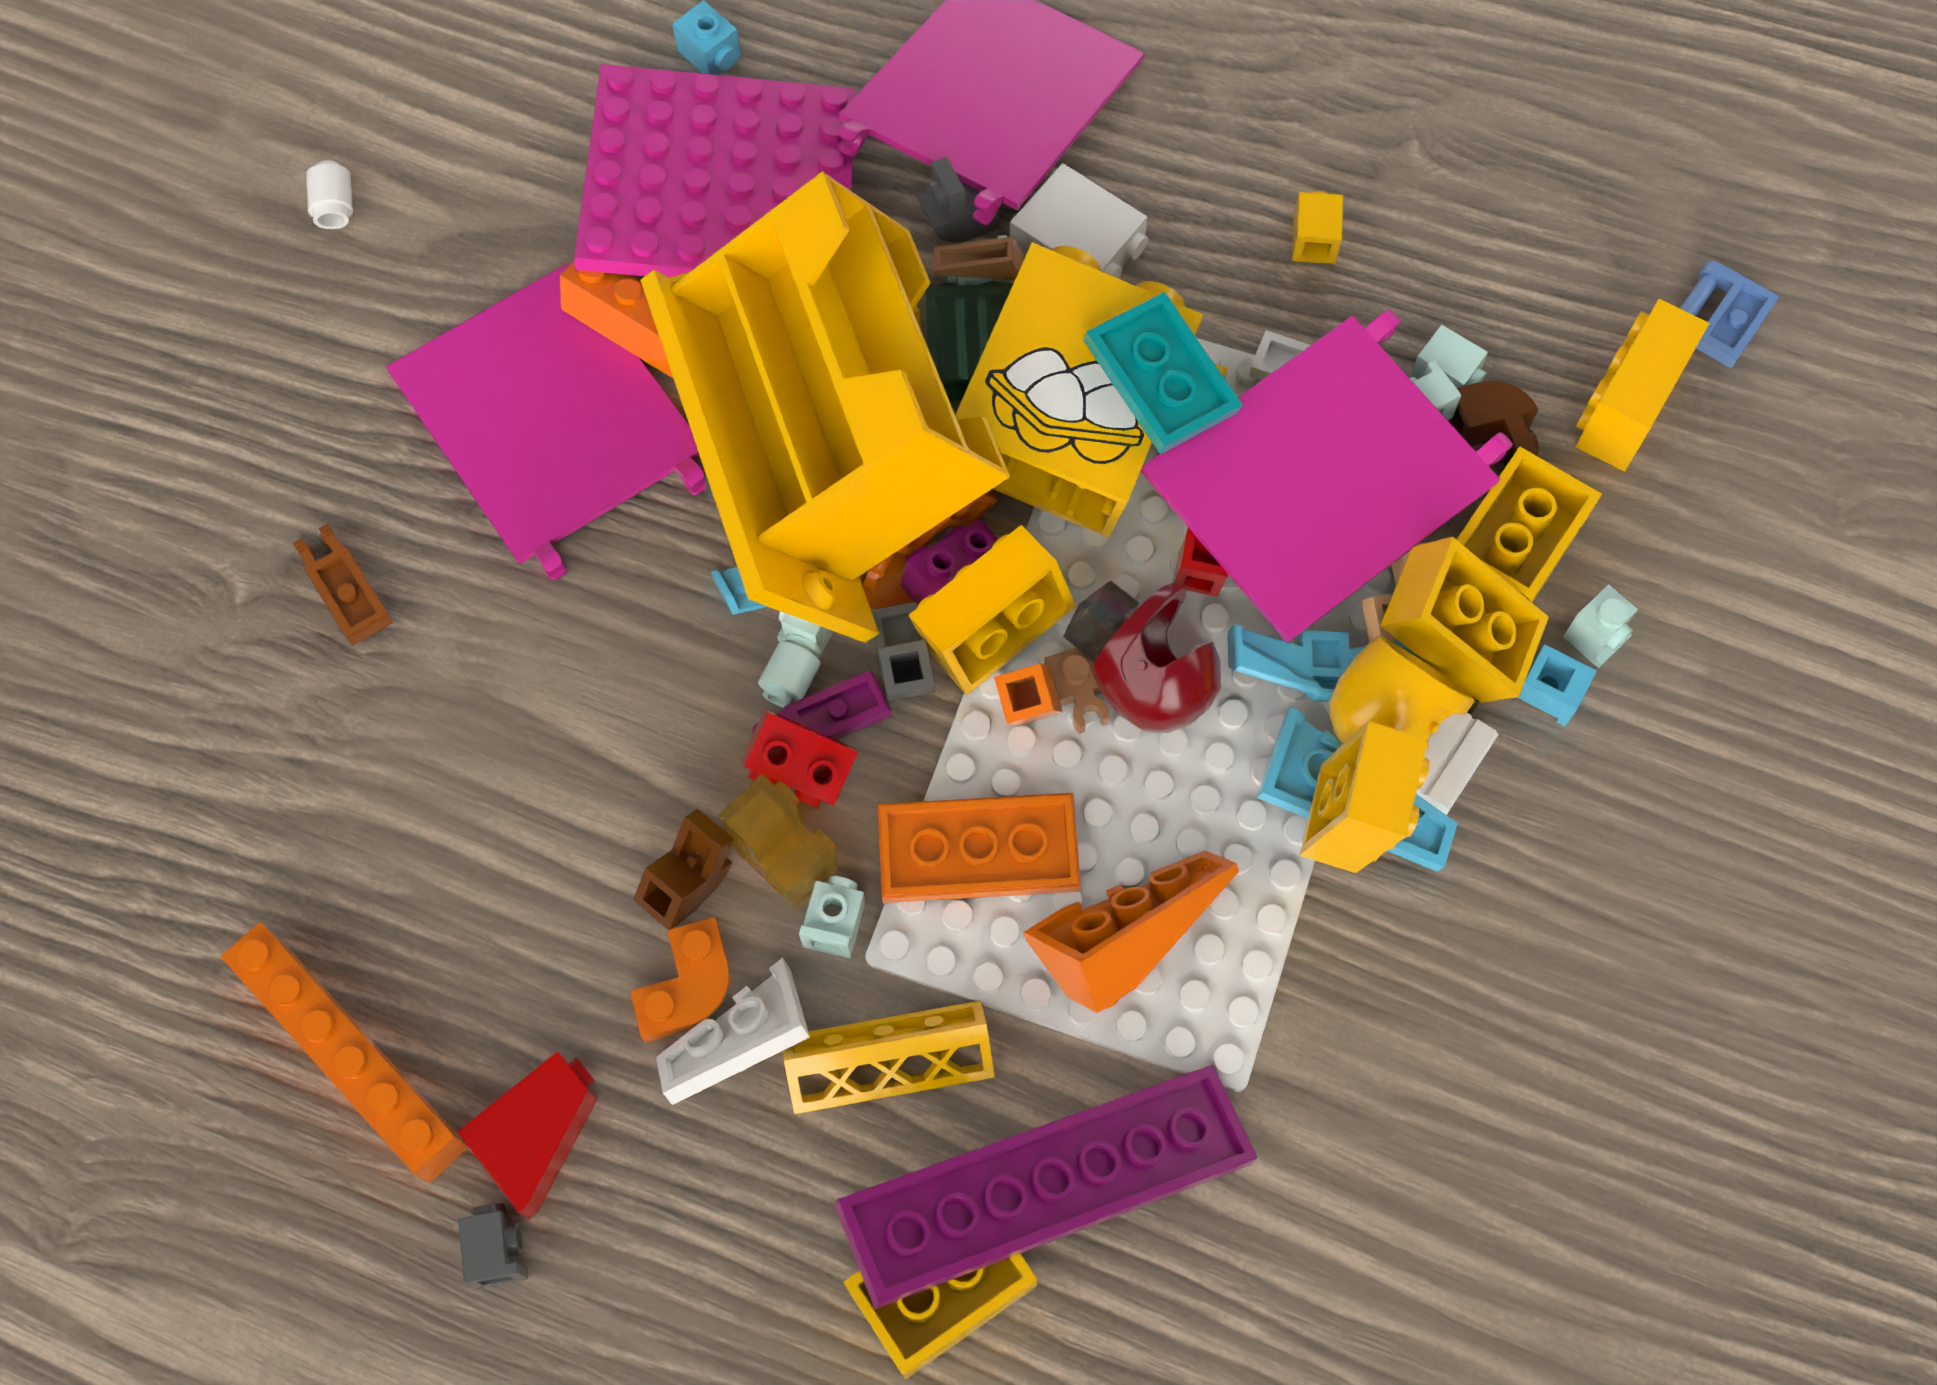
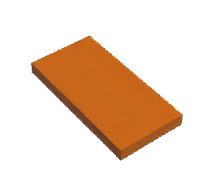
M1073 793L878 804L883 903L1080 892L1081 884Z

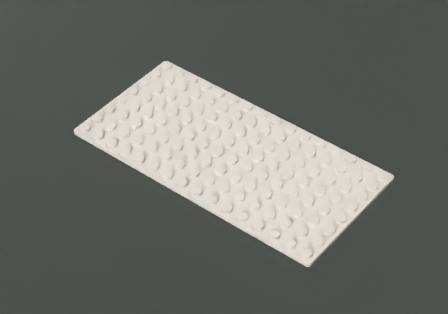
M1197 338L1214 364L1228 368L1225 380L1237 397L1262 381L1249 376L1255 355ZM1151 443L1143 465L1160 454L1153 443ZM1140 472L1130 498L1109 538L1034 507L1026 530L1057 560L1076 607L968 695L964 693L924 801L1073 793L1081 884L1080 892L885 903L865 957L867 964L872 968L971 1002L981 1000L983 1006L1182 1074H1188L1213 1065L1223 1087L1240 1092L1246 1088L1315 863V860L1299 856L1308 819L1257 798L1286 711L1291 706L1306 716L1304 720L1322 733L1326 730L1337 738L1330 719L1329 702L1313 701L1300 690L1236 672L1229 668L1227 635L1232 625H1241L1242 629L1285 641L1229 574L1218 597L1186 590L1184 602L1167 632L1169 646L1177 659L1211 642H1214L1220 658L1221 689L1209 710L1191 725L1169 733L1144 732L1121 717L1102 693L1095 695V697L1102 699L1109 708L1108 725L1102 726L1100 718L1095 712H1086L1082 716L1086 725L1085 732L1079 734L1072 723L1074 703L1062 706L1063 713L1019 726L1009 725L1006 723L994 680L995 676L1039 663L1044 664L1045 657L1089 643L1097 659L1108 641L1137 608L1156 591L1173 583L1178 553L1186 536L1187 525ZM1392 565L1307 630L1349 632V649L1367 646L1370 642L1361 600L1372 596L1394 593L1396 585ZM1297 637L1290 643L1297 645ZM1205 850L1237 863L1238 874L1140 985L1120 998L1114 1006L1104 1009L1099 1013L1068 998L1025 939L1024 931L1063 907L1079 902L1082 909L1108 899L1106 894L1108 889L1120 884L1123 889L1149 883L1151 872Z

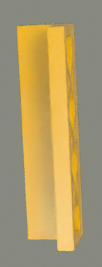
M981 1000L808 1031L809 1038L783 1050L784 1065L794 1114L995 1078L987 1023ZM979 1044L982 1063L960 1067L949 1060L957 1048ZM922 1055L932 1061V1064L924 1074L910 1076L899 1069L906 1058L910 1056ZM871 1064L882 1071L874 1083L860 1085L848 1078L854 1069L860 1065ZM820 1073L832 1080L824 1092L802 1096L798 1077Z

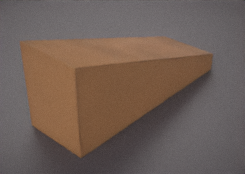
M1014 237L934 247L932 271L936 276L1015 280L1025 256Z

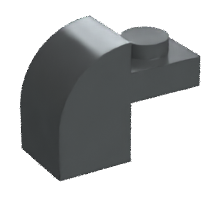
M947 156L931 162L932 182L927 183L928 191L917 195V199L936 235L941 240L947 242L967 241L999 228V209L988 225L981 224L972 219L973 213L977 210V207L974 205L975 197L980 191L959 180Z
M917 602L871 610L880 633L875 636V643L887 701L935 692L926 640H922L908 616L917 609Z

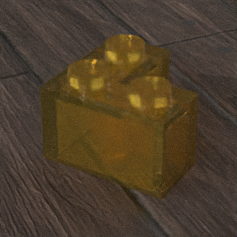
M761 774L718 816L724 831L734 838L731 847L789 904L798 910L811 898L815 881L826 883L830 876L839 871L836 856L834 855L837 848L822 831L817 829L812 834L801 823L803 815L796 807L799 800L784 783L778 781L773 785Z

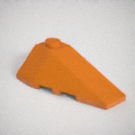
M1205 850L1151 872L1149 883L1123 889L1120 884L1106 890L1108 899L1082 909L1079 902L1063 907L1023 933L1027 943L1066 996L1086 1008L1099 1013L1104 1009L1114 1006L1120 998L1140 985L1238 874L1239 869L1237 863Z

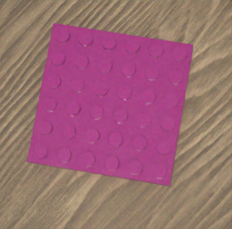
M601 64L575 247V270L646 276L655 269L669 278L695 269L821 172H824L851 191L853 156H849L839 150V145L844 141L840 137V129L845 124V122L839 120V115L856 96V88Z

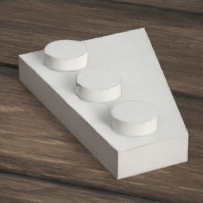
M783 957L768 968L772 976L751 991L746 986L732 998L736 1004L716 1020L704 1019L656 1057L662 1092L672 1105L810 1037L791 969Z

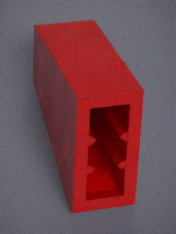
M558 1051L457 1132L518 1213L529 1220L538 1213L597 1102L596 1097L588 1088L595 1082L591 1074L577 1057L568 1063Z

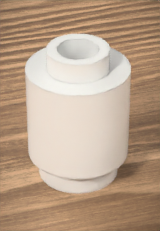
M320 161L306 172L308 213L313 217V222L317 226L324 229H339L349 223V217L353 214L351 174L347 168L335 161Z

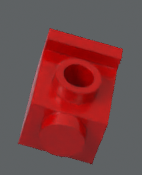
M1187 527L1186 536L1178 553L1172 584L1181 586L1187 591L1218 597L1228 577V573Z

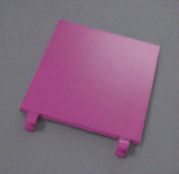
M945 0L840 112L839 120L845 122V124L840 129V137L844 141L839 145V150L849 156H855L869 134L931 166V162L947 156L959 180L980 191L975 197L974 205L977 207V210L973 213L972 219L981 224L988 225L1002 203L1016 210L1019 209L1142 62L1144 53L1036 0Z
M569 262L386 366L387 371L517 563L520 565L531 557L536 556L551 580H556L567 573L561 557L552 546L553 544L671 473L677 471L691 495H697L706 489L703 471L694 461L700 455L690 426L640 358L561 310L560 274L570 266Z
M1390 309L1380 314L1366 328L1352 315L1239 396L1238 399L1243 405L1237 414L1167 452L1157 455L1143 465L1140 471L1287 643H1290L1408 553L1412 547L1417 546L1496 486L1501 479L1490 467L1499 462L1505 456L1506 451L1513 445L1505 434L1499 432L1479 450L1474 451L1379 345L1393 336L1395 327L1401 322L1400 318Z

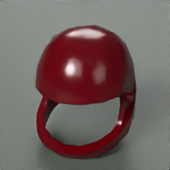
M1172 583L1151 595L1121 625L1105 645L1091 670L1100 691L1116 712L1144 732L1169 733L1191 725L1209 710L1221 689L1220 658L1214 642L1205 644L1178 659L1169 646L1167 638L1168 629L1186 596V590L1183 587Z

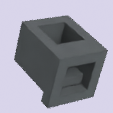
M504 1203L481 1205L473 1208L474 1216L458 1218L465 1284L477 1289L528 1279L527 1268L517 1263L515 1256L522 1254L523 1249L520 1227L518 1223L512 1224L511 1217L506 1215Z

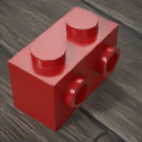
M765 708L741 762L744 767L750 769L748 778L773 789L778 781L795 789L792 797L819 808L822 801L833 806L835 805L858 751L850 745Z

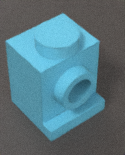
M1544 644L1536 658L1533 659L1520 696L1517 698L1558 718L1557 723L1565 727L1577 711L1597 670Z

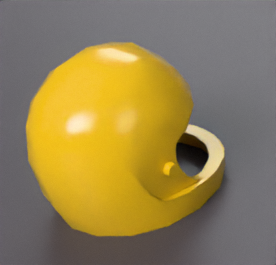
M1377 636L1357 654L1339 678L1329 700V711L1334 733L1342 744L1367 721L1428 740L1431 733L1434 734L1439 730L1441 722L1453 714L1465 715L1475 700L1457 684L1414 654L1383 636Z

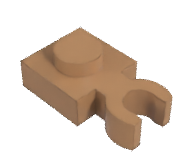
M1090 643L1045 657L1044 664L1051 667L1061 706L1074 703L1072 723L1079 734L1085 732L1086 725L1082 717L1084 713L1095 712L1099 716L1102 726L1108 725L1110 716L1107 704L1102 699L1095 697V695L1102 692L1091 672L1096 658Z

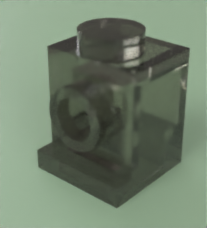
M1110 580L1078 604L1063 637L1095 662L1108 641L1137 610L1140 603Z

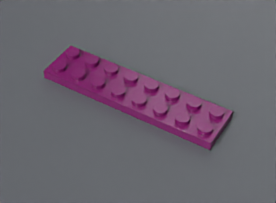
M1210 1065L839 1198L834 1207L876 1309L1250 1166L1258 1157L1214 1066Z

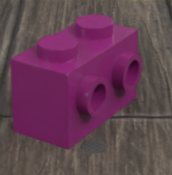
M982 519L967 527L963 525L957 526L942 541L929 548L921 546L908 556L900 585L910 598L917 602L918 606L924 598L937 593L952 581L960 569L966 565L973 564L988 552L998 538Z

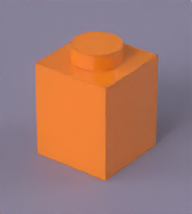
M1039 663L994 677L1007 724L1019 726L1063 713L1050 666Z

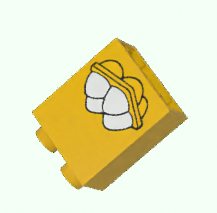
M1032 242L955 414L957 420L982 416L988 421L1010 475L1008 479L992 489L1109 538L1130 498L1152 441L1084 343L1085 334L1096 326L1163 292L1167 294L1194 335L1204 314L1185 307L1183 298L1175 290L1164 284L1144 281L1133 285L1102 272L1095 258L1081 249L1071 246H1057L1049 250Z

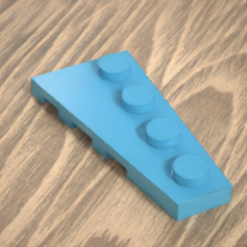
M1291 706L1285 713L1257 798L1308 819L1320 766L1342 743L1325 730L1322 733L1304 720L1306 716ZM1416 794L1413 806L1419 808V818L1415 830L1410 837H1405L1392 850L1389 849L1387 852L1438 872L1445 867L1458 823Z

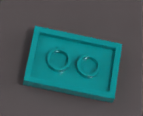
M1165 292L1096 326L1085 334L1084 343L1160 455L1234 416L1243 405Z

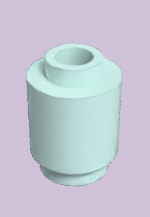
M789 634L785 641H780L758 681L759 686L764 690L763 697L783 708L786 705L803 699L821 665L818 659L822 653L820 647L811 640L797 634Z

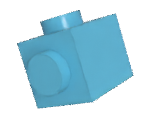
M704 0L672 23L678 52L703 74L718 75L722 71L729 70L742 57L737 29Z

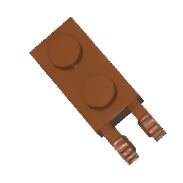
M327 523L319 528L320 536L326 546L331 548L333 552L316 560L314 551L303 538L293 544L306 564L304 570L351 646H354L392 624L393 621L346 545H341Z

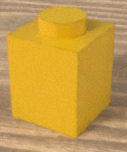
M1323 191L1299 192L1293 217L1292 261L1336 263L1342 241L1343 195L1328 194Z

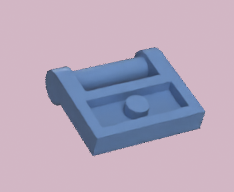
M1708 261L1698 273L1699 281L1680 309L1696 316L1714 290L1720 288L1727 292L1708 322L1710 324L1696 349L1732 369L1780 296L1719 262Z

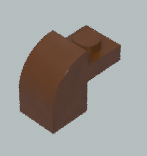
M1483 381L1457 388L1461 398L1453 417L1448 422L1471 447L1487 443L1492 437L1501 432L1513 444L1502 458L1505 467L1519 447L1536 456L1538 455V440L1534 431L1530 429L1538 408L1529 395L1514 385L1500 381Z
M697 808L684 817L672 850L645 868L633 900L665 928L671 930L694 913L722 882L733 863L727 858V854L734 838Z

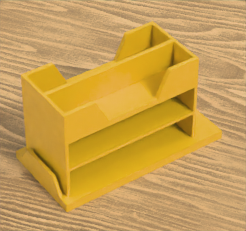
M821 172L692 271L669 278L654 269L640 281L748 599L866 643L880 633L859 576L1008 479L1010 475L987 419L980 416L957 420L913 312V309L931 282L910 231L824 172Z

